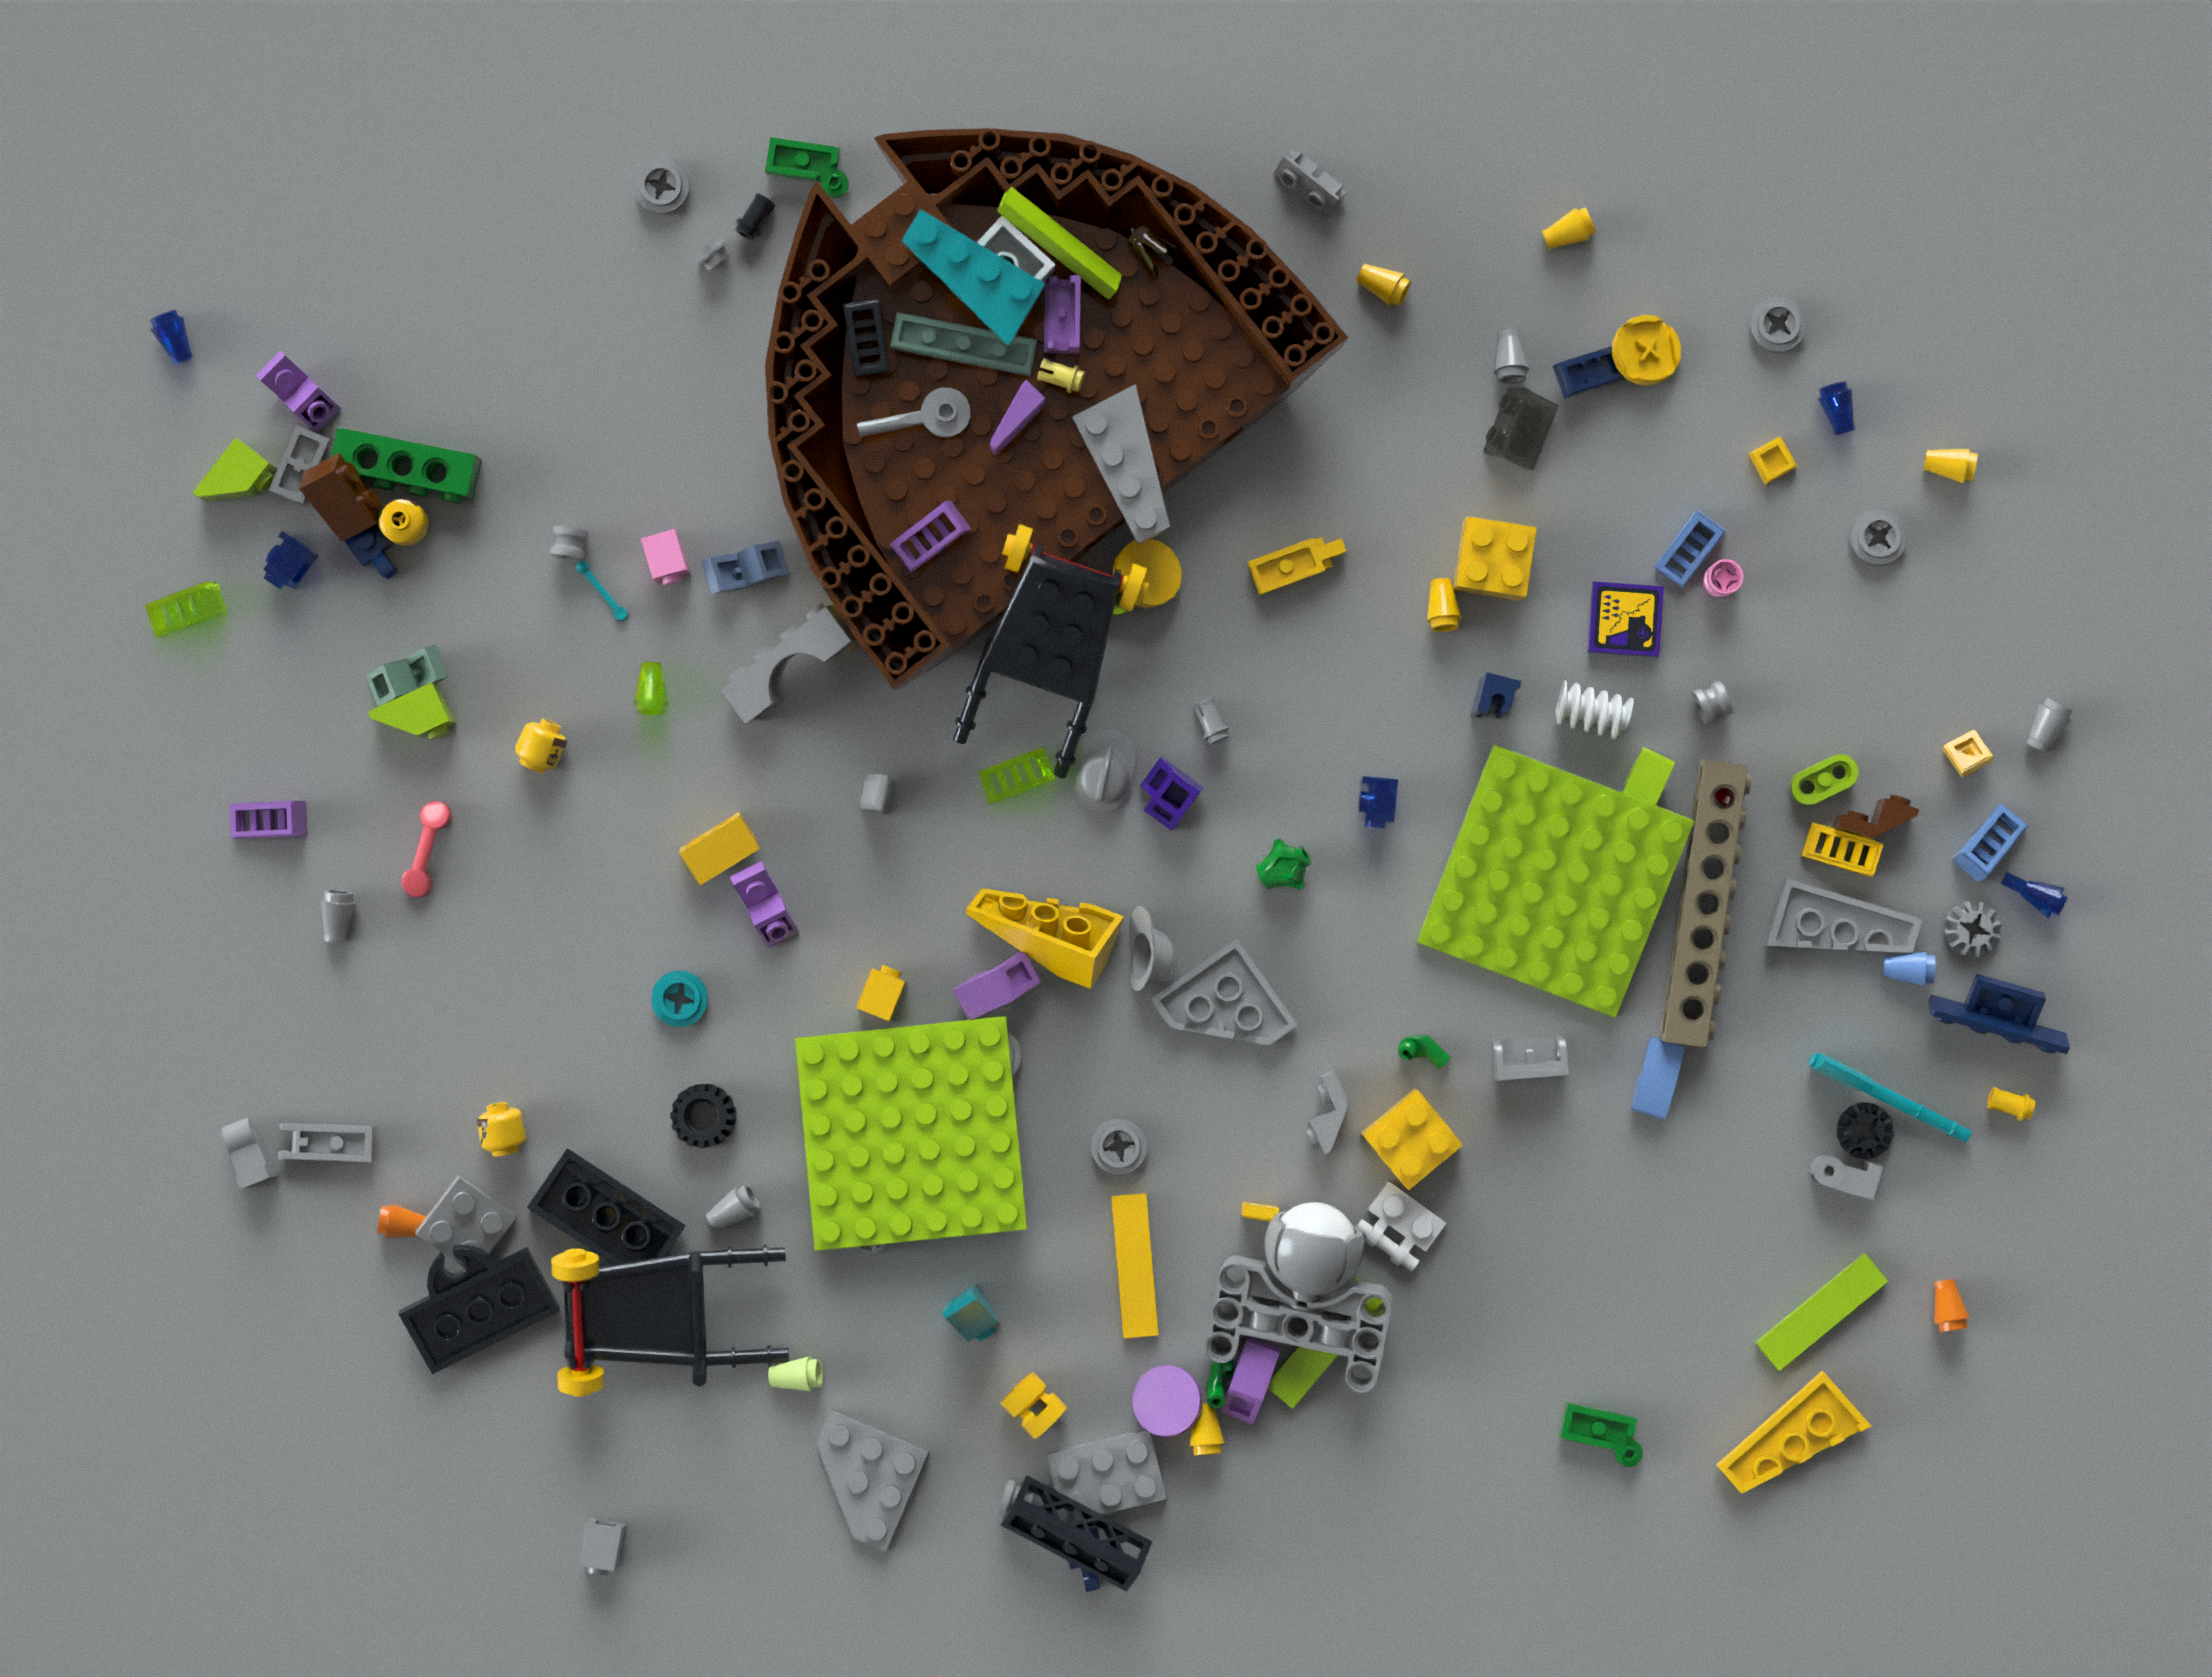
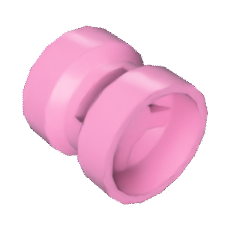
M1719 560L1705 571L1702 580L1703 586L1707 593L1713 597H1727L1742 585L1744 578L1743 570L1733 560Z

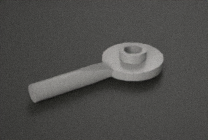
M939 388L932 391L924 399L920 411L857 423L859 437L924 424L932 434L941 438H951L960 434L967 427L970 420V405L967 398L960 391L953 388Z

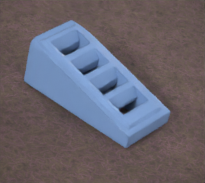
M1696 509L1654 568L1683 588L1725 534V529ZM1697 523L1712 533L1709 539L1693 529ZM1688 535L1703 545L1700 551L1685 541ZM1679 547H1682L1695 557L1692 563L1676 552ZM1670 558H1673L1687 569L1684 574L1667 563Z
M2000 803L1952 860L1975 881L1980 882L1989 876L2028 825ZM1999 819L2013 832L2009 835L1995 823L1996 820ZM1988 830L1999 838L2003 844L2000 845L1987 834ZM1979 841L1994 854L1990 856L1978 845Z

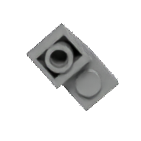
M1334 1071L1320 1076L1323 1084L1317 1086L1325 1106L1332 1103L1334 1109L1308 1120L1311 1128L1306 1130L1313 1149L1315 1150L1320 1147L1324 1154L1332 1151L1349 1106Z

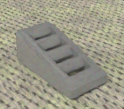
M869 774L865 779L860 807L868 811L882 814L888 813L894 785L893 779L883 774Z

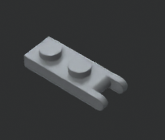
M278 1123V1130L284 1132L292 1131L291 1151H277V1159L374 1162L375 1126Z

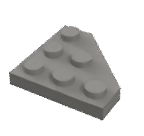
M1238 939L1226 945L1150 999L1168 1026L1178 1030L1269 1046L1298 1026Z
M831 1409L816 1443L853 1538L886 1552L929 1451Z

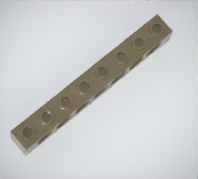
M1700 759L1691 816L1694 823L1688 837L1659 1038L1664 1042L1707 1047V1040H1712L1714 1037L1716 1021L1711 1018L1713 1004L1718 1005L1721 985L1716 983L1718 969L1723 970L1726 959V949L1721 948L1723 934L1728 935L1731 925V914L1726 913L1728 899L1733 900L1736 891V879L1731 877L1733 864L1738 865L1741 857V843H1737L1738 830L1744 829L1747 815L1746 808H1742L1744 794H1749L1752 782V774L1747 773V765ZM1720 788H1726L1731 797L1729 804L1723 808L1717 807L1714 802V795ZM1721 823L1725 828V837L1722 841L1713 843L1709 838V829L1712 825ZM1715 858L1720 863V871L1715 877L1708 878L1703 871L1704 864L1709 859ZM1705 894H1712L1715 899L1714 908L1710 912L1702 913L1698 907L1699 899ZM1700 929H1707L1710 934L1709 943L1702 948H1697L1693 943L1694 934ZM1695 964H1702L1705 969L1703 979L1696 983L1690 982L1688 978L1689 969ZM1690 999H1697L1700 1005L1699 1012L1694 1017H1685L1683 1014L1684 1004Z

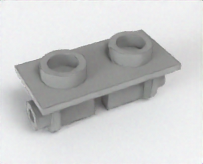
M1291 149L1287 155L1285 154L1282 157L1273 175L1285 187L1292 189L1307 201L1311 208L1328 218L1336 203L1338 204L1346 195V192L1342 190L1343 185L1325 171L1316 179L1313 174L1319 166L1302 154L1301 151L1295 152Z

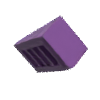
M1027 380L1022 383L991 439L990 450L995 455L999 454L1045 407V398Z
M948 500L890 543V546L910 573H912L968 532L971 527L955 505ZM946 514L956 528L955 531L951 532L941 519V515ZM932 522L943 535V540L939 541L928 526ZM921 531L932 545L930 550L925 547L916 535L918 532ZM910 540L921 554L918 559L914 557L905 545L906 541Z
M305 801L229 804L231 839L307 835ZM274 809H277L278 830H275ZM245 810H249L250 831L245 830ZM259 810L263 811V830L261 831Z

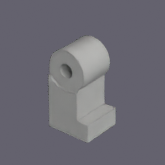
M251 1117L222 1127V1137L237 1174L235 1178L239 1189L248 1188L278 1176L258 1127Z
M1831 1155L1817 1156L1812 1160L1809 1167V1173L1814 1182L1873 1201L1883 1170V1166L1866 1161L1863 1163L1862 1170L1843 1165L1840 1159Z

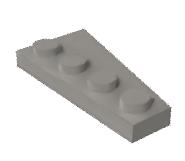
M1135 384L1073 416L1072 420L1139 545L1170 529Z
M1785 878L1765 946L1913 953L1923 919Z

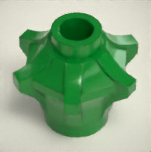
M1281 838L1274 840L1272 850L1263 859V862L1256 865V870L1261 882L1268 890L1283 886L1300 890L1305 887L1304 875L1306 867L1311 865V860L1303 846L1296 849L1294 846L1286 844Z

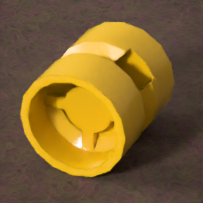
M1032 1371L1005 1396L1000 1404L1013 1418H1022L1021 1426L1035 1440L1065 1412L1067 1406L1055 1393L1047 1394L1045 1392L1046 1384ZM1039 1401L1043 1407L1034 1414L1029 1409Z

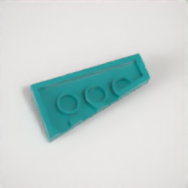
M920 209L902 239V243L929 270L937 275L1009 348L1042 292L1045 283Z

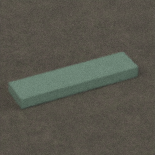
M897 312L890 349L1030 377L1037 340L1015 336L1008 348L990 330Z

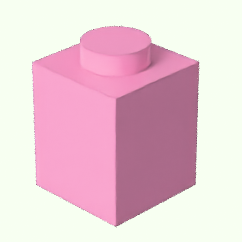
M676 529L641 538L651 576L656 583L663 582V586L674 585L684 581L683 575L691 573L680 535Z

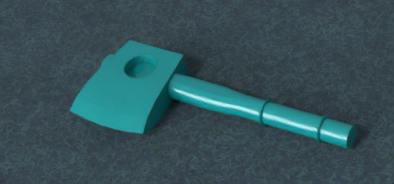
M1814 1052L1808 1061L1809 1069L1845 1087L1862 1091L1912 1116L1913 1119H1918L1946 1133L1947 1136H1952L1964 1143L1971 1136L1972 1130L1958 1124L1956 1120L1952 1121L1922 1106L1921 1103L1918 1104L1874 1082L1871 1077L1823 1053Z

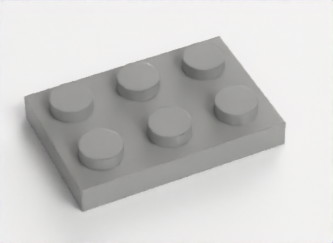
M1146 1429L1047 1453L1055 1490L1101 1515L1167 1499L1152 1434ZM1060 1509L1063 1521L1067 1523L1075 1521L1071 1512L1066 1509Z

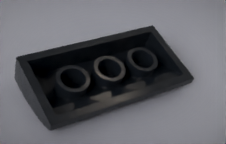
M568 1148L527 1206L528 1210L612 1265L667 1256L686 1225Z

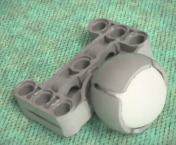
M1304 1203L1293 1207L1287 1212L1276 1213L1269 1222L1265 1234L1264 1249L1267 1262L1233 1255L1228 1257L1221 1267L1205 1343L1207 1356L1217 1363L1230 1361L1236 1354L1241 1334L1349 1357L1346 1369L1347 1385L1358 1393L1371 1391L1378 1380L1393 1297L1391 1292L1382 1285L1356 1280L1351 1281L1359 1269L1364 1255L1362 1231L1358 1227L1352 1226L1351 1222L1341 1211L1324 1203ZM1231 1268H1237L1243 1272L1245 1279L1240 1282H1234L1228 1278L1226 1271ZM1371 1298H1379L1385 1303L1386 1307L1380 1311H1373L1367 1306L1366 1302ZM1230 1302L1237 1307L1238 1313L1228 1316L1221 1311L1220 1305ZM1295 1317L1303 1318L1307 1322L1308 1327L1304 1330H1296L1291 1326L1290 1320ZM1371 1332L1378 1337L1379 1341L1374 1345H1367L1361 1341L1359 1336L1362 1333ZM1219 1336L1225 1337L1231 1342L1232 1346L1228 1349H1220L1215 1345L1214 1339ZM1364 1366L1371 1371L1372 1375L1369 1378L1360 1379L1354 1374L1353 1370L1356 1367Z

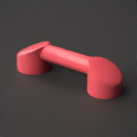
M430 802L422 808L420 813V819L424 827L412 869L407 870L402 877V887L412 897L426 896L432 889L433 881L430 874L426 872L437 830L447 827L452 818L450 808L443 802Z

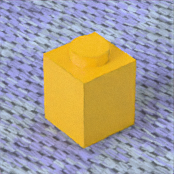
M883 964L880 971L872 968L856 1008L891 1021L907 981L900 979L902 972Z

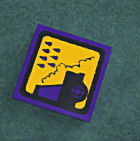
M1593 581L1587 652L1659 657L1664 586Z

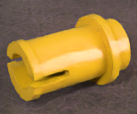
M1993 1087L1988 1096L1987 1109H1994L2017 1116L2018 1121L2023 1119L2030 1120L2036 1101L2031 1099L2030 1095L2026 1093L2021 1096Z

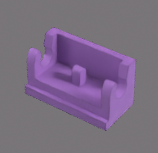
M1051 276L1049 281H1045L1044 353L1080 354L1081 276H1070L1067 280H1060L1056 276Z

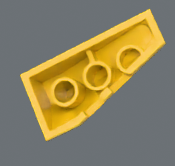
M981 888L966 909L968 916L1021 952H1025L1027 956L1058 977L1089 989L1092 988L1106 967L1124 916L1088 903L1080 902L1079 907L1059 905V899L1047 898V903L1027 900L1024 894Z

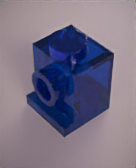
M281 531L278 537L284 541L280 546L278 544L275 545L265 559L267 565L263 569L266 573L263 578L279 589L284 584L295 589L319 555L291 535Z
M1362 776L1360 778V785H1365L1367 788L1366 791H1360L1358 812L1364 813V827L1385 829L1386 823H1393L1395 819L1398 779Z

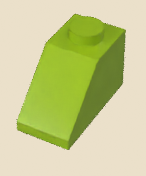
M235 438L192 493L206 502L256 496L259 491L264 492L272 484L274 479L273 473L277 468L247 444Z
M432 682L368 711L371 719L423 738L428 736L430 740L449 733L448 727L456 724L439 685Z

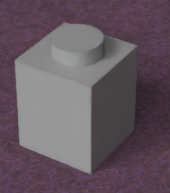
M591 1518L585 1526L579 1566L588 1567L587 1572L595 1575H609V1571L614 1572L620 1564L626 1523Z

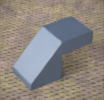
M780 541L755 544L737 553L713 556L701 561L711 595L741 590L789 575Z

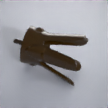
M1147 224L1141 225L1136 230L1132 227L1129 228L1132 235L1129 237L1127 245L1134 249L1144 260L1156 277L1159 271L1148 255L1147 250L1167 264L1174 263L1173 257L1167 252L1168 250L1163 244L1175 250H1178L1179 247L1155 235Z

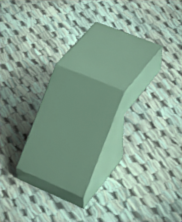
M435 644L420 649L406 659L383 664L367 674L366 678L379 707L431 682L438 684L448 678V674Z

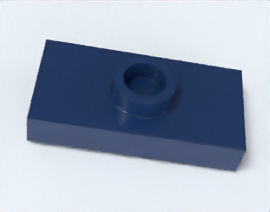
M1612 346L1565 360L1552 366L1564 399L1626 380L1616 368L1612 357Z

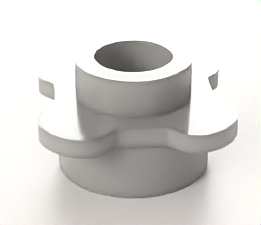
M712 239L699 249L698 253L701 257L697 260V263H703L706 269L710 270L726 258L730 252L724 246L726 244L725 240L717 243L715 239Z

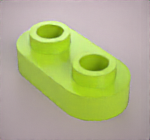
M1837 754L1796 773L1789 783L1790 795L1794 801L1801 805L1816 804L1851 787L1858 778V766L1854 759L1848 755ZM1835 766L1843 769L1844 775L1841 779H1836L1833 776L1832 771ZM1804 781L1812 785L1810 794H1804L1801 790V784Z

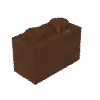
M340 453L304 471L299 490L341 542L377 523L381 508L378 496L373 490L367 489L360 480L357 469L350 462L347 463Z

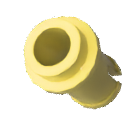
M1046 358L1043 359L1040 367L1053 371L1054 374L1039 371L1038 381L1067 388V393L1080 391L1085 371L1079 370L1077 365L1072 368Z

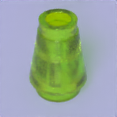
M643 662L640 664L633 702L637 706L638 714L661 715L665 713V706L669 704L662 664L659 662Z

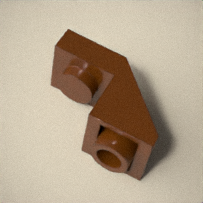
M1891 794L1889 799L1884 798L1877 801L1871 823L1867 822L1869 816L1848 810L1847 815L1841 814L1835 817L1832 828L1873 839L1916 817L1919 809L1910 806L1911 800Z

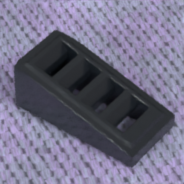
M879 299L844 303L843 307L854 376L890 371ZM873 311L874 318L853 321L852 314ZM874 325L876 327V332L855 335L854 328ZM878 340L879 347L857 350L856 343ZM880 354L881 361L859 363V357Z

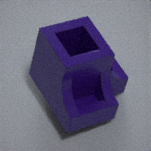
M1161 756L1140 784V787L1152 797L1144 811L1173 831L1204 787Z

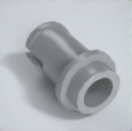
M1213 697L1198 702L1199 705L1195 704L1192 706L1205 732V735H1203L1204 740H1208L1209 744L1213 745L1229 737L1227 731L1230 728L1228 725H1224Z

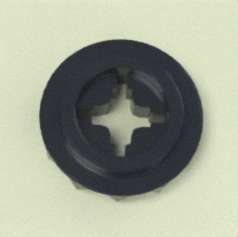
M1867 1102L1854 1104L1848 1107L1838 1120L1836 1129L1838 1141L1841 1147L1853 1157L1860 1159L1877 1158L1889 1149L1891 1140L1895 1136L1892 1125L1893 1120L1878 1105ZM1856 1121L1864 1125L1873 1122L1871 1131L1877 1140L1864 1137L1858 1141L1861 1131L1854 1122Z

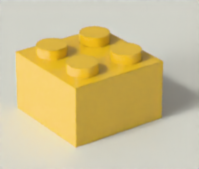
M1467 516L1462 524L1453 590L1523 601L1527 597L1537 527Z
M1415 1088L1360 1133L1407 1190L1411 1189L1463 1146L1461 1141L1420 1091Z

